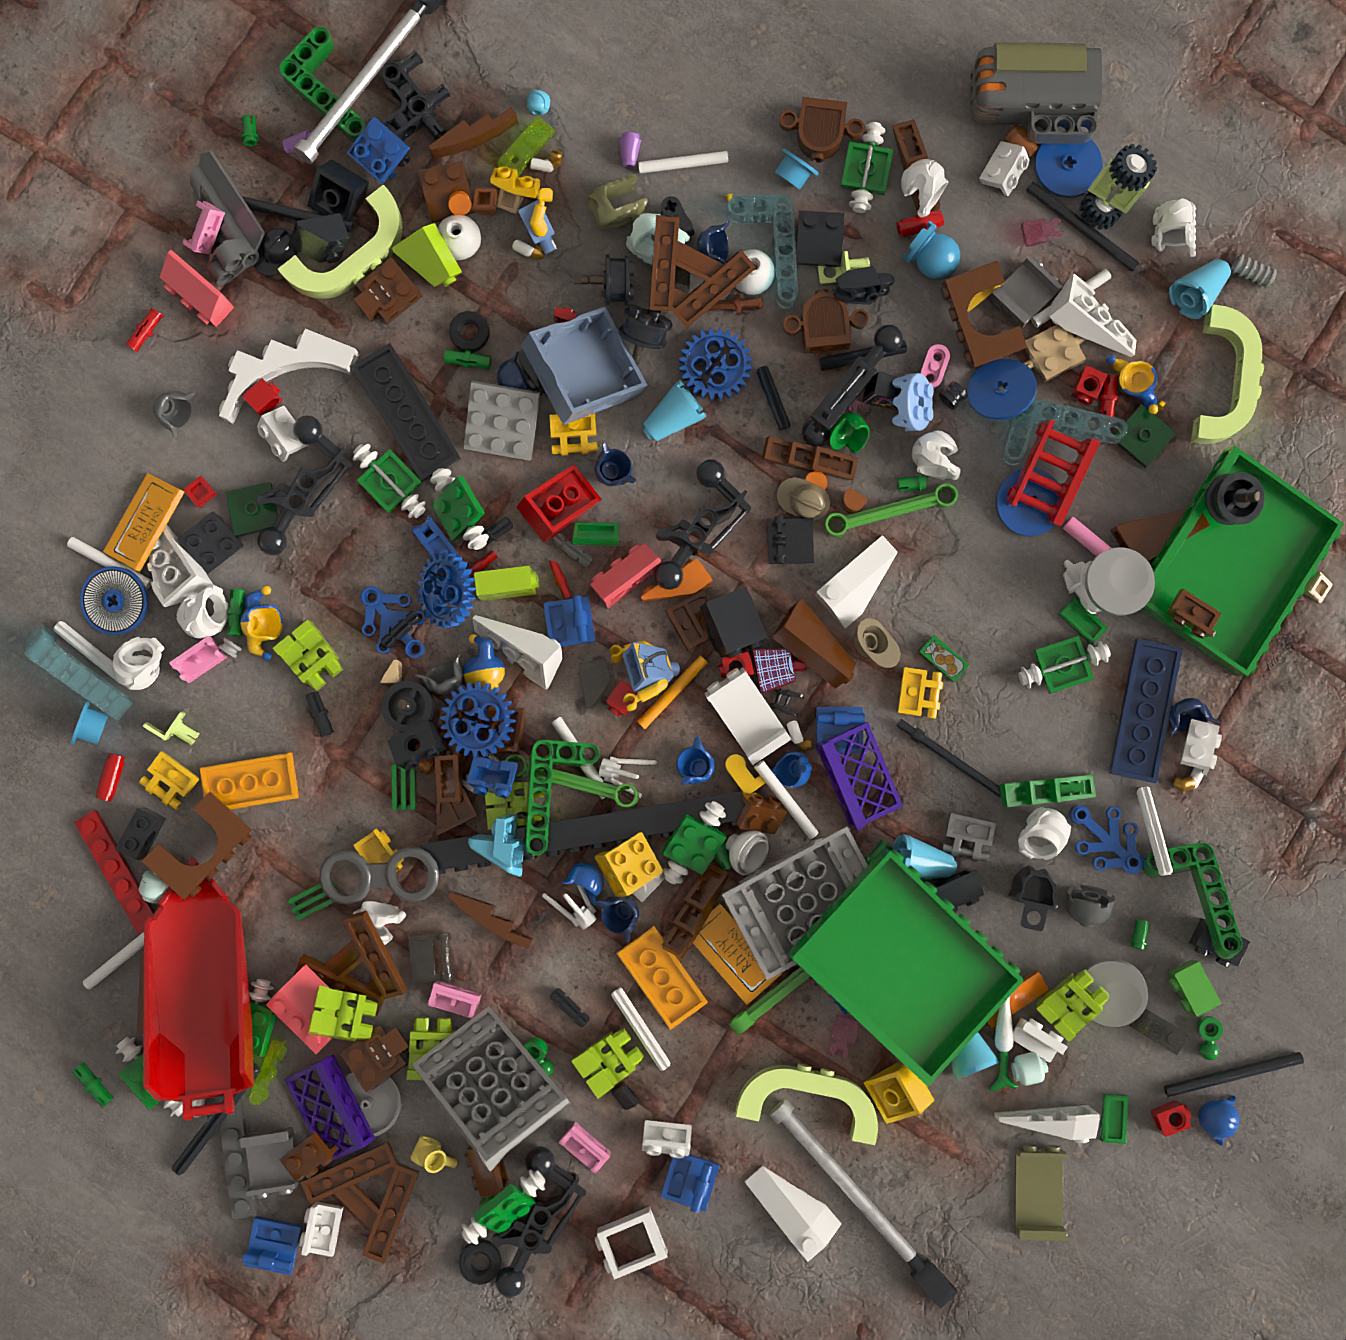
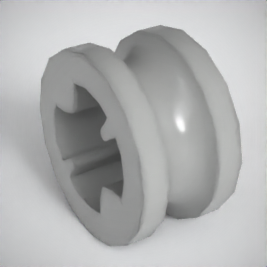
M224 637V643L219 645L218 648L236 658L237 651H241L242 648Z

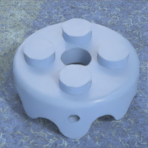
M920 373L905 374L903 377L894 379L892 384L895 388H900L901 393L893 399V404L899 410V414L894 416L892 420L893 424L905 427L906 432L924 430L929 421L933 419L932 384H929L927 378Z

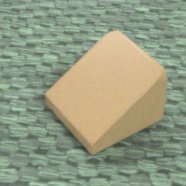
M500 188L497 207L517 214L524 196L516 195Z
M1317 571L1314 577L1306 583L1304 594L1321 603L1333 584L1321 572Z
M393 660L383 676L381 684L394 685L402 681V663L400 661Z

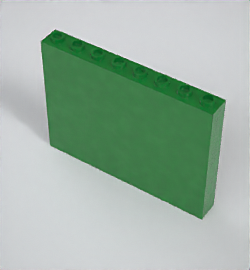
M1238 447L1225 448L1187 506L1185 513L1164 546L1150 564L1154 573L1155 586L1152 597L1141 610L1234 675L1248 676L1255 671L1256 663L1260 656L1267 652L1268 644L1272 637L1279 633L1280 625L1284 618L1291 614L1292 606L1296 599L1303 595L1306 583L1316 574L1318 564L1328 555V549L1332 542L1336 541L1340 536V530L1344 523ZM1244 472L1253 475L1261 483L1265 494L1264 507L1260 515L1247 524L1223 525L1216 522L1208 513L1205 503V495L1212 481L1225 474ZM1203 513L1210 526L1187 538ZM1180 589H1185L1222 613L1212 629L1216 632L1214 637H1204L1203 639L1196 637L1191 633L1192 629L1174 623L1171 620L1173 617L1166 614Z
M883 848L787 954L929 1087L1021 985L1024 979L1019 975L1020 969L1010 961L1007 964L1002 959L1004 954L994 945L990 947L986 943L988 939L979 930L974 932L969 927L971 922L961 913L959 915L952 911L954 906L946 898L941 900L936 895L938 890L928 881L924 884L919 879L921 874L913 866L907 867L902 862L904 857L895 849L890 851Z

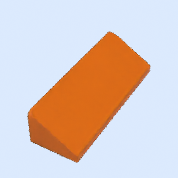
M1034 970L1023 978L1024 981L1010 996L1011 1015L1049 990L1039 971ZM999 1009L987 1021L991 1029L997 1024Z

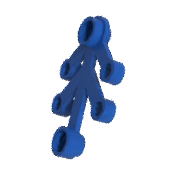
M369 586L360 595L361 603L366 607L365 624L362 626V633L367 637H373L377 633V628L374 625L375 611L377 610L381 615L380 638L376 648L379 653L388 654L391 648L381 651V639L386 634H390V627L396 626L399 623L397 620H405L409 612L388 610L383 603L399 604L401 607L407 608L411 605L412 599L406 593L400 595L383 594L379 588ZM371 594L376 595V600L374 602L369 601V596ZM402 597H408L407 604H401ZM420 610L415 611L417 614L423 615V619L417 625L424 624L426 621L425 613ZM368 626L373 627V632L370 634L366 633ZM408 633L401 638L406 645L405 651L408 656L418 659L424 655L425 646L422 642L413 640ZM417 645L420 647V651L414 654L412 648Z
M1077 805L1071 808L1069 812L1071 821L1076 824H1084L1102 841L1091 843L1082 840L1078 841L1075 844V851L1082 855L1089 852L1113 851L1120 857L1106 859L1097 856L1092 860L1094 869L1102 871L1106 868L1121 867L1129 874H1136L1142 870L1144 859L1140 853L1136 852V835L1139 832L1137 824L1128 822L1123 826V832L1126 835L1125 850L1119 842L1118 819H1120L1122 813L1118 807H1109L1106 810L1109 834L1090 818V812L1085 806ZM1112 809L1116 810L1117 816L1115 818H1112L1110 816V811ZM1080 810L1084 812L1083 819H1079L1077 816ZM1129 825L1134 827L1132 834L1127 831ZM1082 843L1086 845L1084 852L1079 850V846ZM1131 858L1136 860V865L1133 867L1129 864ZM1099 859L1103 861V866L1101 868L1097 867L1096 862Z

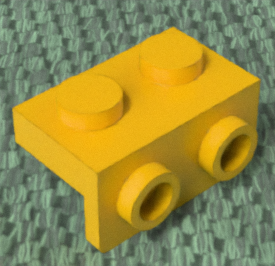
M377 828L353 845L368 864L386 863L398 851L397 849L392 851L388 845L391 840L384 830L379 832ZM404 859L399 861L396 867V872L403 868L401 862H403Z

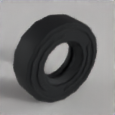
M474 311L461 312L450 323L449 335L451 341L458 349L464 352L466 350L472 352L480 350L489 339L490 329L487 321L482 315ZM474 324L478 328V334L474 339L467 340L461 336V329L464 325Z
M479 1239L478 1244L471 1242L466 1245L459 1258L460 1272L465 1280L477 1285L492 1281L501 1268L502 1259L500 1251L488 1240ZM483 1253L488 1257L489 1266L487 1269L477 1271L473 1268L471 1259L475 1254Z

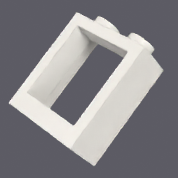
M650 1206L597 1229L595 1242L598 1250H603L606 1257L603 1260L608 1274L612 1272L614 1280L667 1258V1248ZM643 1222L655 1252L618 1267L606 1237Z

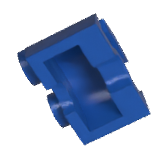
M473 757L467 783L474 787L473 792L477 794L487 795V792L495 793L498 797L508 798L509 793L512 791L518 764L508 761L495 762L488 758Z

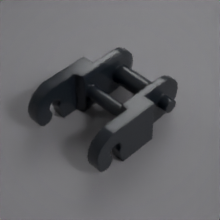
M782 688L779 690L775 689L777 696L775 702L770 704L774 706L773 709L777 710V708H780V712L798 717L797 713L787 710V705L792 695L803 699L804 695L787 690L786 693L783 692ZM782 695L787 696L784 706L779 705Z

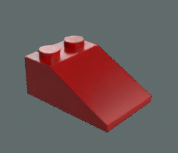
M573 464L525 495L516 508L543 543H545L589 511L602 499L576 465Z

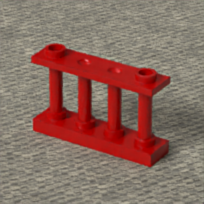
M1046 419L1039 424L1036 430V435L1038 436L1015 486L1012 485L1007 493L1006 498H1008L1006 504L1016 506L1018 501L1047 513L1049 517L1047 522L1061 527L1099 447L1100 441L1094 438H1086L1082 442L1052 429L1055 420ZM1047 438L1077 450L1078 456L1075 462L1069 463L1043 451L1042 449ZM1040 459L1067 471L1068 478L1066 482L1059 484L1033 472L1032 470L1037 460ZM1030 480L1057 492L1059 497L1056 503L1049 505L1023 493L1027 481Z

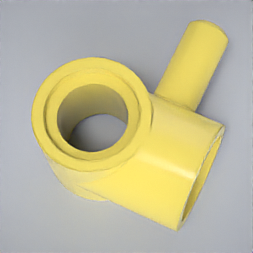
M425 1135L420 1136L410 1157L414 1163L424 1167L429 1173L439 1172L444 1166L455 1168L458 1163L456 1158L445 1155L440 1149L442 1146L440 1142Z

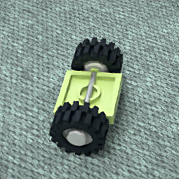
M1130 144L1129 147L1126 145L1118 152L1114 159H1109L1088 188L1089 192L1081 201L1080 211H1083L1081 217H1086L1084 221L1086 224L1091 222L1090 227L1092 228L1098 225V230H1101L1103 227L1105 230L1112 227L1122 216L1123 212L1126 214L1143 194L1150 183L1149 181L1157 171V167H1155L1157 161L1152 160L1154 157L1152 153L1150 155L1147 154L1149 151L1147 148L1143 151L1141 150L1142 145L1138 144L1136 148L1135 144Z

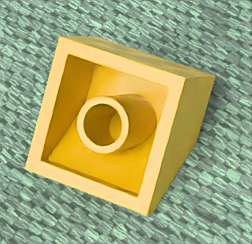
M902 1062L893 1064L863 1082L886 1124L921 1114L934 1101L927 1086Z

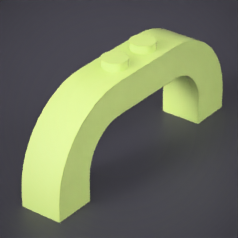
M384 185L366 198L371 209L379 217L377 233L339 266L326 273H316L307 269L295 255L278 268L282 276L295 290L306 296L318 299L340 296L356 286L394 253L392 247L400 243L403 223L399 208L393 196Z
M1212 305L1205 315L1203 333L1222 336L1229 340L1235 349L1236 365L1232 403L1226 416L1211 417L1200 415L1193 420L1191 443H1217L1240 431L1252 418L1257 406V400L1260 398L1262 391L1259 381L1264 371V364L1261 363L1262 343L1259 333L1244 314L1233 308L1220 305Z
M798 1064L797 1067L789 1065L767 1067L754 1074L746 1082L739 1094L735 1110L736 1117L754 1121L760 1120L762 1105L766 1097L771 1092L780 1088H789L838 1098L846 1102L852 1110L851 1140L871 1145L876 1144L878 1121L870 1099L856 1083L845 1077L834 1075L835 1071L821 1068L820 1072L811 1070V1066L805 1064Z

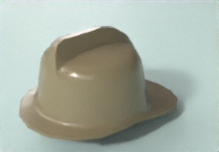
M788 478L781 483L777 491V500L781 508L799 518H813V521L819 520L829 510L830 499L827 492L820 486L804 479Z
M872 618L861 621L857 632L854 634V645L860 655L870 657L878 666L884 668H892L897 665L901 653L896 641L879 621Z

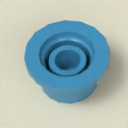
M785 148L780 150L785 154V157L775 170V173L797 189L801 190L811 173L815 176L819 175L814 168Z
M86 701L70 743L72 745L75 744L77 739L95 745L99 743L108 715L89 709L90 701Z

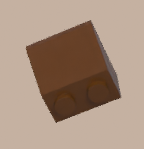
M463 161L418 171L432 223L443 221L445 218L455 215L449 209L448 199L456 191H463L470 197L471 209L465 215L476 213L472 209L473 199Z
M469 1145L465 1154V1161L468 1168L472 1167L474 1190L479 1191L480 1197L497 1195L510 1183L503 1158L490 1172Z

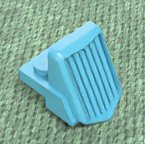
M506 814L496 818L492 825V835L478 834L468 839V844L472 850L504 871L518 877L522 876L524 838H516L518 814Z

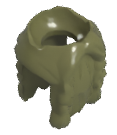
M636 174L617 178L605 184H599L589 194V211L594 215L595 223L601 231L618 229L621 226L632 223L641 214L646 213L647 198L616 209L609 202V200L635 192Z

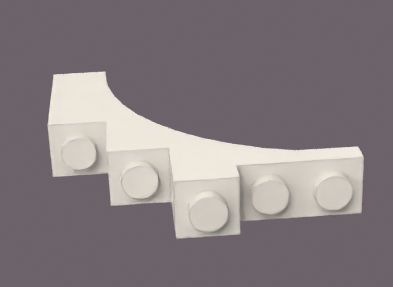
M307 329L304 330L303 335H299L296 342L297 349L271 340L269 345H266L263 350V360L237 350L235 356L231 357L228 365L229 372L235 379L228 386L229 393L226 400H223L220 405L219 416L224 421L234 424L239 410L245 401L242 396L262 378L267 382L278 375L302 368H327L352 375L353 368L351 366L357 363L360 354L356 348Z

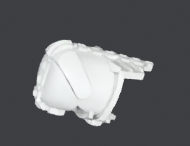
M1182 198L1167 201L1155 209L1153 224H1157V226L1155 227V235L1152 236V245L1158 251H1163L1165 246L1188 245V254L1191 257L1196 256L1195 205Z
M1069 560L1064 561L1066 571L1063 577L1069 593L1075 592L1081 604L1089 613L1095 614L1100 612L1101 610L1091 602L1085 588L1086 571L1092 561L1086 564L1084 562L1073 564Z

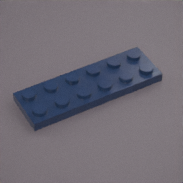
M1142 639L1135 640L1109 774L1157 783L1183 648Z

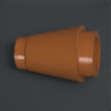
M1017 124L1004 138L1008 143L1024 146L1028 157L1038 148L1035 143L1028 139L1027 131L1024 127H1020Z

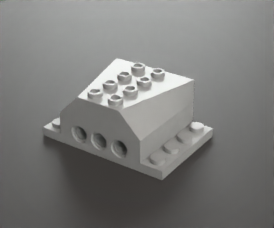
M847 826L825 838L820 837L790 851L742 879L739 885L721 894L766 980L797 964L787 953L868 866Z
M490 1006L412 1064L427 1084L442 1110L490 1172L511 1148L569 1103L567 1097Z

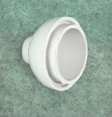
M451 215L445 218L438 226V230L455 260L467 259L478 250L481 243V233L479 227L471 218L465 215ZM459 229L461 232L459 235H453V231Z
M756 249L745 250L743 252L757 266V269L738 283L735 288L748 295L760 294L766 291L773 282L775 274L774 265L770 257L764 252Z
M752 830L743 832L740 835L733 834L729 837L726 849L729 851V860L733 869L741 875H748L761 867L769 849L768 838L765 834Z

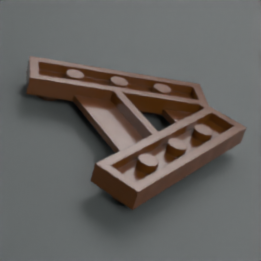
M656 215L649 310L672 311L682 324L688 328L755 270L756 267L742 249L722 264L678 241L680 217ZM676 265L705 281L689 295L675 288Z
M366 910L347 915L343 920L352 937V940L326 963L303 954L294 975L307 965L330 989L364 995L366 1000L378 1003L375 1014L378 1016L385 999L403 995L407 988ZM363 960L373 977L367 984L347 975Z
M387 1141L315 1174L309 1179L303 1180L301 1185L309 1204L334 1194L371 1230L362 1256L384 1264L420 1171L398 1163L391 1145ZM377 1174L388 1185L381 1206L356 1183Z

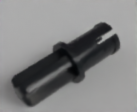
M508 517L502 518L491 527H485L486 530L482 534L489 536L485 546L493 541L497 542V538L514 527Z
M313 691L308 693L306 700L312 713L311 719H314L320 737L334 733L327 715L329 711L325 710L319 692Z

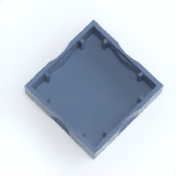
M606 307L579 315L568 322L555 323L529 332L521 344L563 425L637 398L648 386L633 357L626 350L618 329Z

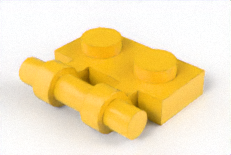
M595 413L565 425L562 424L558 414L549 415L551 439H560V445H552V454L568 456L569 453L582 452L583 455L598 451L597 442L588 443V437L597 436ZM567 438H581V443L568 444Z
M904 667L897 713L921 716L922 708H927V718L936 719L937 710L940 709V703L938 702L939 692L943 687V682H941L942 673L933 672L932 680H926L927 670ZM925 687L931 688L929 701L923 700Z
M161 751L147 769V771L154 775L153 778L150 780L143 776L139 783L145 787V791L149 794H155L159 797L164 805L167 807L170 805L177 810L182 803L176 799V795L179 793L183 797H187L200 778L168 754ZM161 781L171 787L168 792L159 787Z

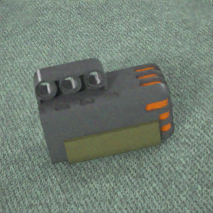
M994 43L993 47H986L979 52L970 75L972 79L970 91L972 92L970 114L976 123L1027 124V137L1033 143L1084 144L1091 139L1097 129V111L1102 99L1101 48H1086V45L1082 43ZM1035 126L1041 127L1043 132L1037 131ZM1057 127L1065 128L1066 132H1061ZM1080 127L1087 128L1089 132L1082 131Z

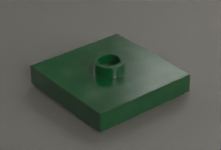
M1141 404L1114 434L1111 440L1146 468L1173 438L1176 432L1156 415L1148 412V409Z
M267 482L225 492L236 537L261 532L263 529L273 526L279 516L276 504H258L256 501L258 495H263L273 490L272 483Z

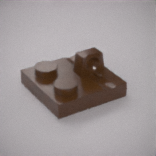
M490 706L488 709V715L491 718L496 715L494 706ZM508 707V710H515V713L511 714L510 718L515 719L516 722L509 724V727L513 728L514 732H507L510 740H502L505 747L499 748L496 746L499 754L519 755L526 710L524 708ZM478 718V723L491 725V728H484L482 730V738L484 740L488 739L489 729H497L499 733L498 726L504 722V719L502 721H486Z

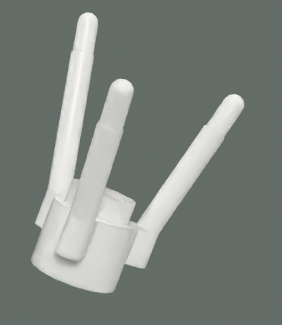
M612 756L610 760L603 758L599 776L605 777L604 781L620 786L623 783L614 779L618 778L619 775L638 779L639 776L620 770L621 765L618 764L656 765L657 761L620 759ZM631 788L625 790L634 795V792Z
M579 885L577 887L587 908L584 905L579 908L568 894L565 893L563 895L575 911L573 915L547 894H542L544 899L570 919L576 927L580 926L582 930L586 929L597 919L594 915L596 912L595 908L591 905L584 888Z

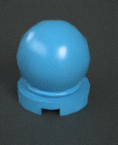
M929 221L926 226L929 229L923 228L909 246L910 249L908 251L910 254L904 253L902 259L907 263L916 260L917 267L924 276L941 280L949 277L956 271L960 263L961 252L958 244L952 237L946 234H936L934 230L937 226Z

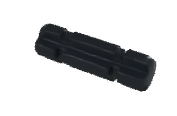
M410 611L406 615V619H402L390 630V634H386L381 639V642L387 648H392L396 644L395 641L400 640L412 629L411 626L416 625L421 618L415 611Z
M557 988L550 995V999L555 1004L558 1002L560 1004L559 1007L571 1019L574 1018V1022L582 1028L589 1021L590 1017L585 1012L582 1013L580 1011L581 1008L570 997H565V993L560 988Z

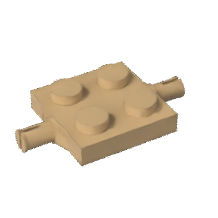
M1055 325L1025 341L1027 345L1025 350L1028 353L1029 360L1024 362V364L1030 369L1034 368L1040 373L1044 382H1047L1085 362L1086 357L1081 351L1079 344L1088 339L1078 335L1074 336L1060 325Z

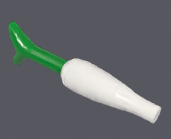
M1010 997L1003 1003L998 1012L995 1047L999 1050V1073L994 1083L989 1087V1091H997L1006 1086L1013 1089L1019 1087L1008 1075V1051L1013 1047Z

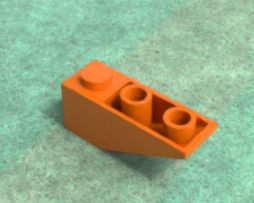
M690 558L682 568L683 581L680 586L672 590H666L659 585L655 587L652 584L642 591L644 595L641 596V601L644 603L691 597L711 585L713 580L698 558L693 561Z

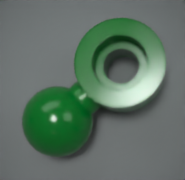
M1205 1016L1197 1023V1032L1205 1039V1042L1200 1046V1054L1206 1060H1214L1219 1055V1048L1214 1042L1222 1036L1223 1026L1216 1018ZM1211 1024V1030L1206 1031V1025Z
M537 1037L529 1038L523 1047L545 1073L551 1076L554 1071V1065L550 1060L544 1058L548 1052L546 1043Z

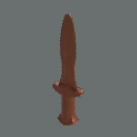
M736 294V298L718 301L707 311L731 309L737 311V315H739L741 309L757 308L761 310L764 301L760 296L755 299H741L740 295Z

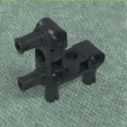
M413 50L412 53L400 62L398 60L386 62L381 68V75L391 95L397 97L402 103L399 110L389 117H384L381 122L402 141H405L423 126L426 127L435 140H438L440 138L439 134L443 136L446 130L435 119V107L451 95L443 84H440L439 87L428 95L423 94L412 81L408 73L423 63L421 56L416 50ZM391 74H397L394 78H388ZM419 107L424 108L422 112H415ZM406 153L398 166L404 167L405 164L403 162L405 161L408 164L411 157Z

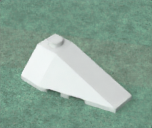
M1073 274L1052 302L1049 317L1055 324L1060 325L1066 331L1129 357L1134 356L1137 340L1119 320L1114 321L1108 312L1109 308L1105 303L1100 305L1093 297L1095 294L1093 289L1077 275Z
M167 524L148 556L149 563L147 564L148 570L152 573V589L164 607L182 603L189 596L196 597L209 584H213L204 569L179 543L178 537Z
M882 535L816 592L815 597L844 629L847 628L863 613L898 552Z
M477 615L472 618L474 631L479 636L490 639L494 649L501 648L511 664L516 661L525 669L523 674L545 690L549 688L562 661L561 645L555 639H549L543 634Z
M1088 1105L994 1112L995 1118L999 1122L1074 1140L1076 1143H1087L1089 1139L1096 1138L1100 1120L1099 1113Z
M761 1166L745 1180L747 1186L807 1261H810L826 1247L841 1226V1222L826 1204L814 1199L805 1191L793 1186L764 1166Z

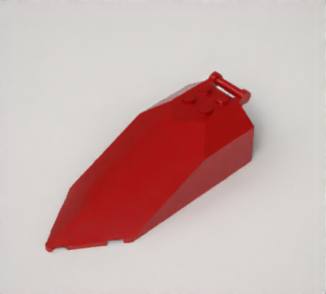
M190 857L187 859L189 865H199L196 858ZM205 878L199 885L202 889L192 899L188 896L183 900L175 891L168 887L158 902V909L152 918L148 917L144 923V1088L155 1100L182 1102L184 1120H191L195 1116L222 1112L232 1114L235 1110L233 1095L254 1086L252 1014L241 912L230 902L227 895L213 878L210 881ZM224 1096V1102L192 1107L193 1100Z

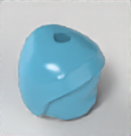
M532 90L527 95V110L534 115H543L548 112L550 107L549 95L541 90Z

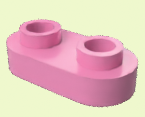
M940 344L934 345L928 350L920 374H923L925 377H933L934 381L929 382V384H932L933 389L940 385L950 359L949 350ZM939 355L941 360L936 361L933 356Z

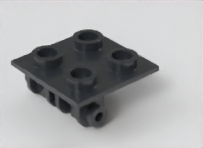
M214 511L177 539L207 574L244 546L224 524L223 519Z
M778 516L775 519H767L768 564L814 563L813 518L784 519V517Z

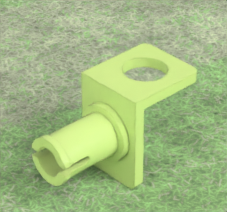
M844 251L841 256L840 267H833L836 271V275L833 278H827L823 273L824 268L828 266H817L819 283H837L835 279L848 270L870 267L869 258L849 259L848 251Z
M185 712L178 714L166 733L148 722L143 724L144 728L164 740H168L171 736L176 735L191 746L200 734L182 723Z

